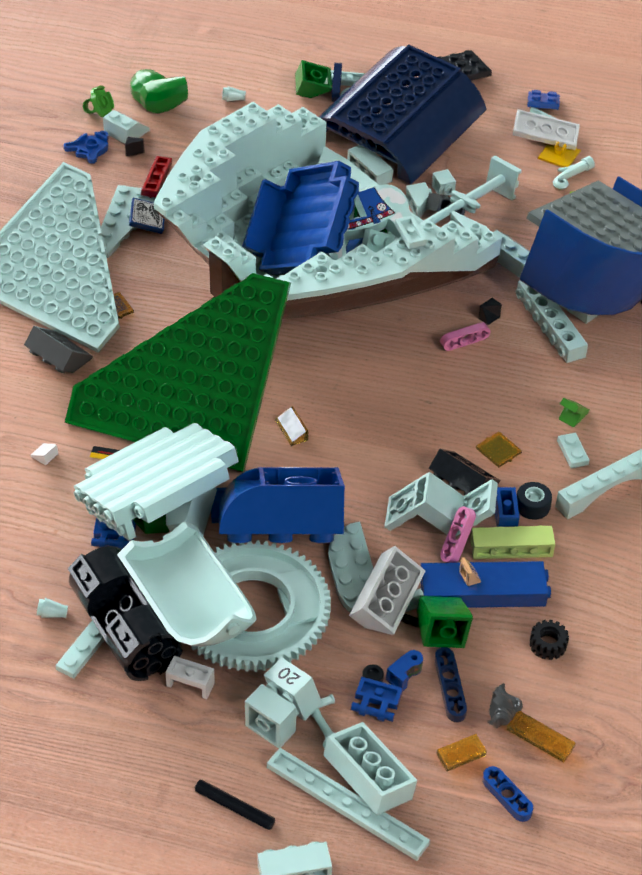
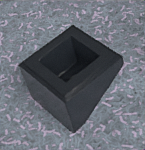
M490 298L480 305L479 319L487 325L500 318L502 304L494 298Z

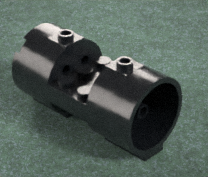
M105 546L95 549L86 555L81 554L68 568L70 572L69 584L126 675L134 681H145L149 679L148 676L157 672L161 675L166 672L173 657L180 658L183 652L181 648L182 642H178L166 630L117 555L121 549L115 546Z

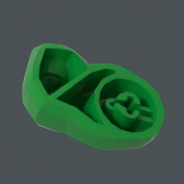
M142 69L137 71L131 78L130 90L133 98L149 112L160 114L177 107L188 99V86L185 76L166 78L154 70Z

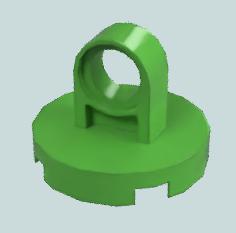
M99 85L92 89L91 98L83 103V109L86 113L97 112L103 118L112 111L114 101L110 92L104 90V86ZM89 102H92L94 107L92 111L88 108Z

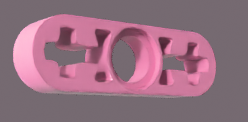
M481 322L446 333L441 337L440 343L446 351H451L485 340L491 331L485 323Z
M462 506L457 510L440 553L442 561L447 563H457L459 561L476 518V513L473 509ZM460 530V537L456 540V533Z

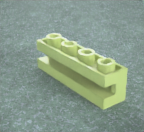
M552 526L472 528L470 542L471 547H473V559L553 557L555 539Z

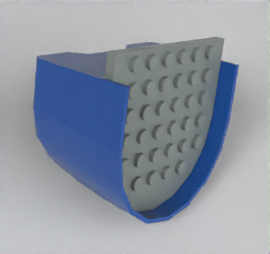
M620 176L617 177L613 188L598 180L528 213L526 219L539 226V229L521 273L520 281L547 299L569 310L589 315L619 314L631 310L642 299L641 189Z

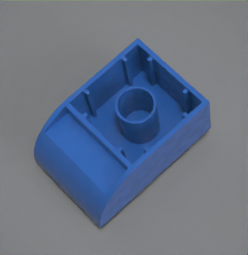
M258 467L240 474L228 485L222 495L219 505V534H227V541L233 543L252 541V534H268V540L274 543L293 541V534H309V540L315 543L334 541V534H344L345 485L339 467Z

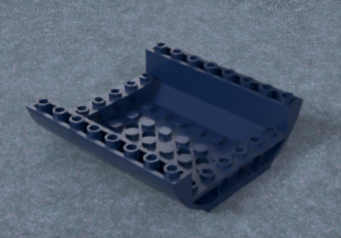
M408 44L407 46H400L390 50L329 106L319 118L326 122V133L331 130L397 163L398 178L412 185L487 108L479 90L461 71V68Z

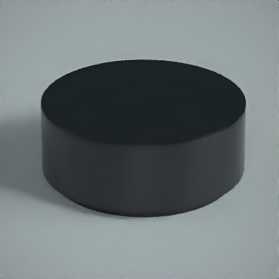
M368 665L363 669L362 677L383 682L384 671L378 665Z

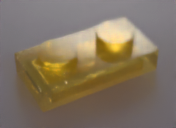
M477 734L437 749V756L446 771L482 758L487 753Z

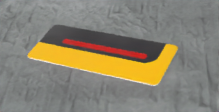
M93 446L90 457L104 459L119 450Z

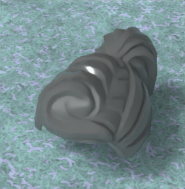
M504 683L493 691L489 708L491 720H488V723L495 728L508 725L523 708L522 701L519 698L505 691Z

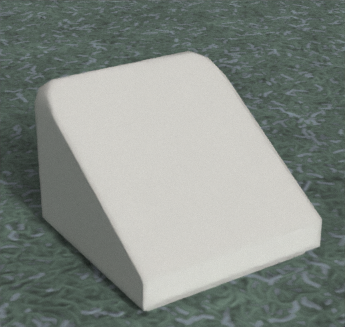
M43 443L31 454V457L47 465L58 455V447L56 444Z

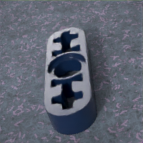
M334 63L332 102H335L340 97L342 63Z

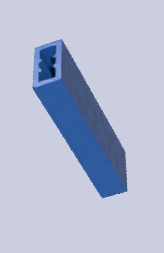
M543 561L470 562L481 579L480 583L471 586L466 585L459 572L460 563H421V567L425 570L420 581L423 596L459 597L468 608L545 607L547 599L551 598V587L547 586L549 579L548 569L544 568Z

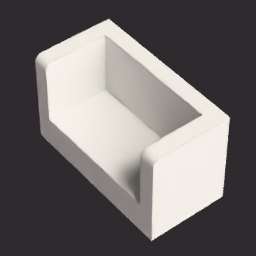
M176 656L173 657L165 672L167 687L171 688L174 681L202 689V698L204 699L208 698L215 684L214 668Z

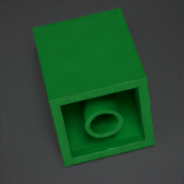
M420 596L416 611L423 647L465 648L473 615L464 601L459 597Z

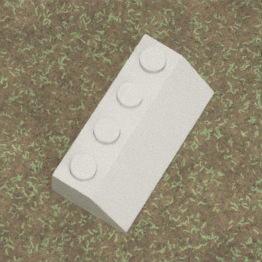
M396 546L381 553L349 616L366 629L393 635L425 570Z

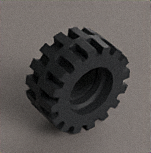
M542 620V623H536V626L532 628L530 636L532 652L536 651V656L539 657L541 655L542 659L549 657V660H553V657L558 659L560 655L563 656L569 641L568 630H565L564 625L560 626L558 621L553 623V620H549V622ZM550 636L555 638L557 642L547 643L541 638Z

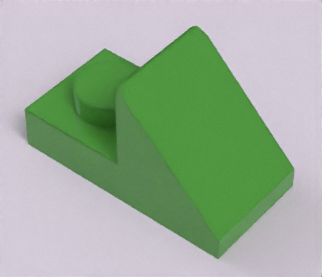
M563 398L560 405L564 406L559 420L571 427H575L589 413L590 409L573 400Z

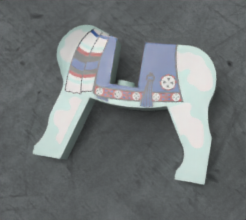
M384 184L358 192L354 203L360 217L352 220L349 218L348 229L344 233L343 246L340 251L325 254L336 261L346 254L345 241L363 238L365 228L376 231L386 228L397 238H400L401 235L395 226V219L413 215L409 209L406 195L399 188Z

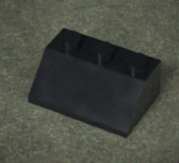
M441 448L428 468L439 479L449 481L448 485L456 490H459V488L465 492L464 495L491 479L498 484L501 481L455 451Z

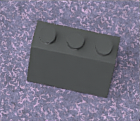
M33 326L24 346L30 349L29 352L31 354L41 356L43 362L49 365L53 364L56 366L55 370L63 374L65 372L74 373L93 358V355L58 332Z

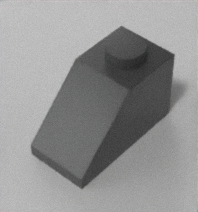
M429 192L425 209L439 212L452 204L450 201L451 197ZM461 208L456 212L464 216L465 209Z

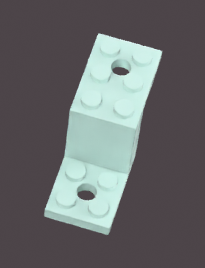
M428 472L389 497L384 527L391 531L418 514L448 535L455 514L462 506L475 511L476 518L473 526H476L481 521L495 514L498 483L491 479L463 496L434 474Z

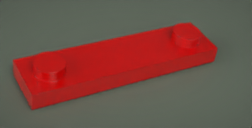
M155 157L141 189L142 196L149 198L157 197L172 165V158Z

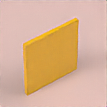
M558 141L556 145L547 144L538 156V159L559 167H567L573 163L581 150L577 148L576 150L567 149L566 144L560 147Z

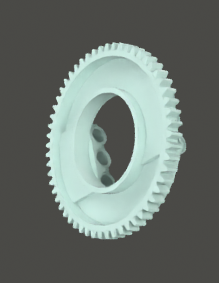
M257 540L255 544L250 541L247 545L240 543L239 546L232 542L231 547L224 544L223 550L216 547L215 554L236 583L257 580L277 587L280 602L283 603L285 618L267 630L257 632L244 631L234 638L211 646L199 647L191 645L192 650L197 649L198 655L203 654L204 659L207 660L209 658L213 664L215 662L219 663L220 667L224 665L228 666V669L236 668L237 671L243 669L246 672L248 670L257 672L260 669L266 671L267 668H271L281 657L291 663L293 659L298 660L300 655H306V650L311 651L312 644L317 645V639H321L322 633H325L331 612L330 590H328V584L325 583V577H321V571H317V566H311V560L305 561V555L299 557V551L292 553L291 547L284 550L283 544L278 548L276 543L269 546L268 541H265L263 545Z

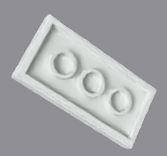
M517 109L512 135L551 145H556L559 141L560 147L566 144L567 149L576 150L580 124Z

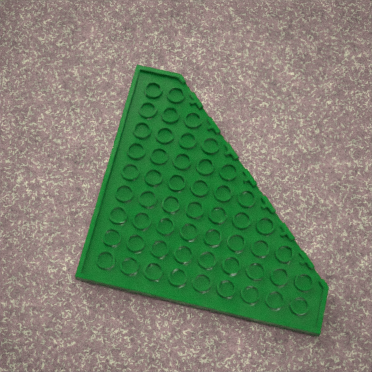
M255 273L250 274L241 282L234 284L217 297L201 305L198 309L183 316L174 324L156 333L155 336L145 340L131 351L113 360L104 368L97 370L89 375L88 378L75 384L72 389L64 423L137 442L164 427L169 428L175 433L193 423H197L203 429L209 430L213 435H218L223 441H228L235 447L239 462L228 468L244 472L291 282Z

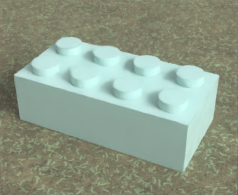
M364 722L327 737L323 756L376 815L413 799L418 780Z

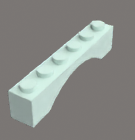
M642 449L558 491L555 507L568 520L583 512L595 499L612 487L629 480H642Z

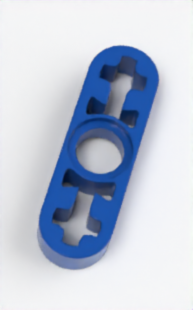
M495 766L486 768L482 779L484 786L516 820L521 822L528 821L533 813L532 802L500 768ZM489 776H491V777H495V776H496V777H497V781H496L495 779H489ZM503 790H510L514 796L506 798L501 792ZM519 807H520L521 809L526 808V809H527L526 812L523 811V810L519 812V811H518Z

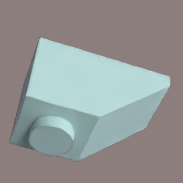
M426 182L406 186V197L413 214L419 218L427 210L425 208L429 192L432 193Z

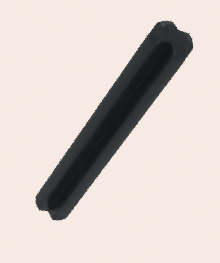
M199 780L196 783L195 791L267 830H271L275 825L276 819L269 814L204 780Z

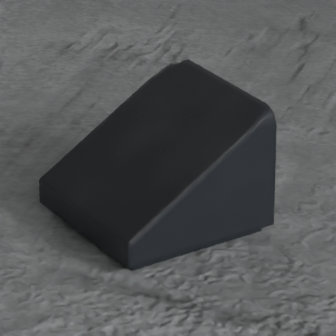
M127 137L125 143L126 156L144 153V139Z

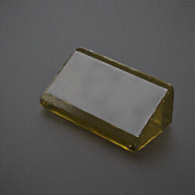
M293 406L275 419L291 446L308 441V429Z

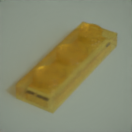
M518 710L514 718L507 725L508 731L563 763L576 745V742Z

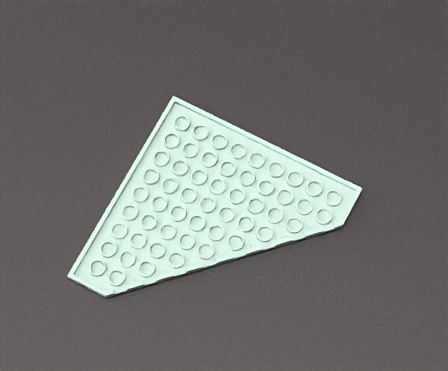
M63 162L0 230V304L99 353L120 328L91 175Z

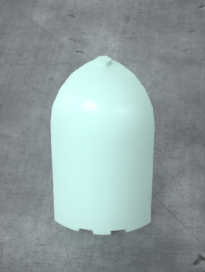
M184 521L172 532L162 536L163 540L155 543L153 540L144 542L131 540L117 554L166 630L178 642L199 647L219 644L241 634L257 620L255 611L248 599L194 525Z

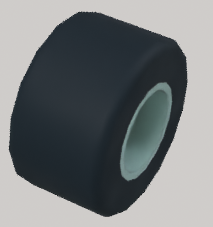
M528 482L520 486L517 491L519 514L532 520L542 519L547 516L552 503L550 489L539 482Z

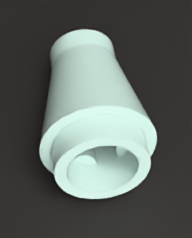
M230 86L223 87L222 100H226V102L245 101L246 91Z
M48 598L39 599L36 615L41 616V618H66L68 606Z

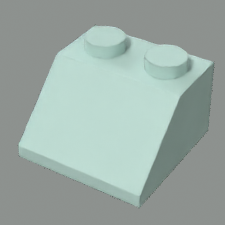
M116 110L103 117L104 131L112 138L124 144L127 137L140 138L150 131L149 127Z

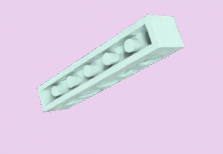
M519 280L516 289L517 298L523 302L525 309L530 312L533 320L541 327V331L549 338L551 345H554L557 349L559 356L566 363L586 358L588 344L561 307Z

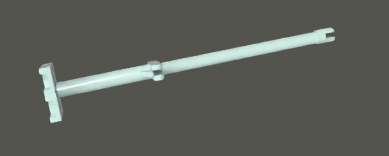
M497 156L492 157L486 183L467 194L453 190L450 198L452 204L420 223L422 224L426 220H430L436 224L451 215V212H456L461 208L470 213H475L476 208L479 209L481 206L476 200L492 190L510 200L515 199V189L519 185L518 176L522 170Z

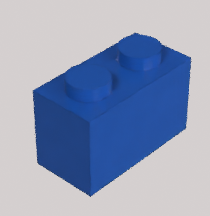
M497 487L495 506L496 527H518L520 517L515 487Z

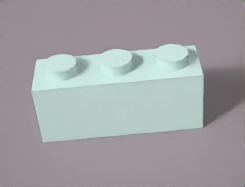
M361 145L348 149L347 159L377 184L384 185L392 182L393 168L375 152Z
M327 841L321 843L311 842L303 846L292 845L285 849H269L258 853L259 874L332 875V863Z

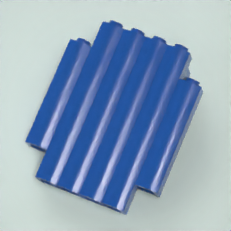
M334 161L289 169L284 186H279L267 179L262 180L242 247L252 251V254L262 258L259 270L270 275L286 274L320 252L336 253L340 251L343 246L344 233L348 229L349 216L354 209V199L359 192V182L350 178V166L341 161Z

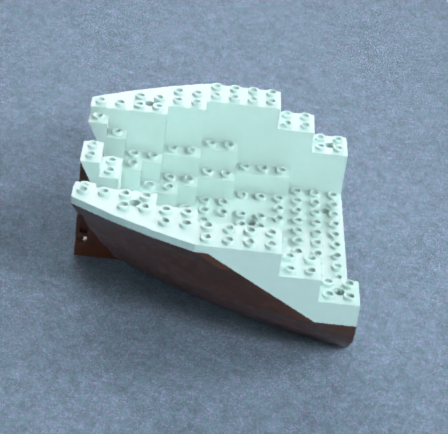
M251 102L201 130L167 176L154 201V209L209 265L210 294L214 296L213 298L234 284L241 282L252 273L291 282L283 319L329 314L382 304L464 280L494 268L499 258L502 239L477 221L463 228L453 220L442 227L437 226L430 220H426L419 225L427 239L424 246L408 249L404 240L400 237L376 253L364 244H361L336 261L324 252H320L285 275H270L259 270L260 266L256 267V257L249 253L253 252L242 247L262 180L267 179L279 186H284L289 169L318 164L324 146L326 147V122L304 107L291 113L279 104L266 111L255 102ZM354 209L349 216L350 220L354 218ZM412 213V215L416 218V220L419 223L424 221Z

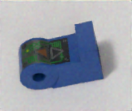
M411 650L401 656L387 668L386 681L391 685L403 688L404 691L407 688L408 679L420 674L422 671L423 655L421 652Z

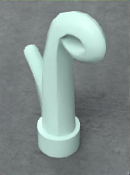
M587 156L576 164L559 168L558 172L562 173L553 180L554 187L565 189L569 185L566 179L594 168L595 162L593 158Z

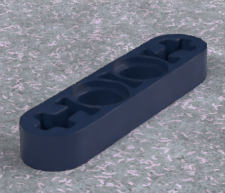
M441 647L435 653V666L446 714L451 721L461 722L466 717L467 705L455 655L450 648ZM441 656H445L447 665H444V659ZM445 672H451L454 675V677L451 679H447L443 676V674ZM456 690L458 695L455 697L449 696L447 691ZM454 704H457L459 714L454 711Z

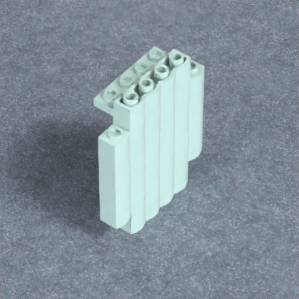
M193 423L175 433L169 428L164 427L85 468L86 480L74 485L75 491L73 493L78 502L85 504L90 515H94L100 522H104L110 529H114L120 536L130 541L136 537L132 519L138 517L147 523L156 520L229 480L227 468L239 461L235 447L230 442L223 441L218 435H213L209 430L203 429L197 423Z

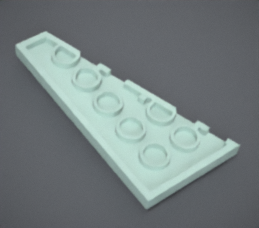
M117 186L101 225L107 258L120 247V243L130 236L132 230L137 229L129 226L132 198L150 202L155 201L156 197L142 196V188Z

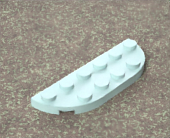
M360 522L345 526L344 534H335L334 541L330 542L328 549V560L337 595L341 604L349 612L353 609L373 570Z

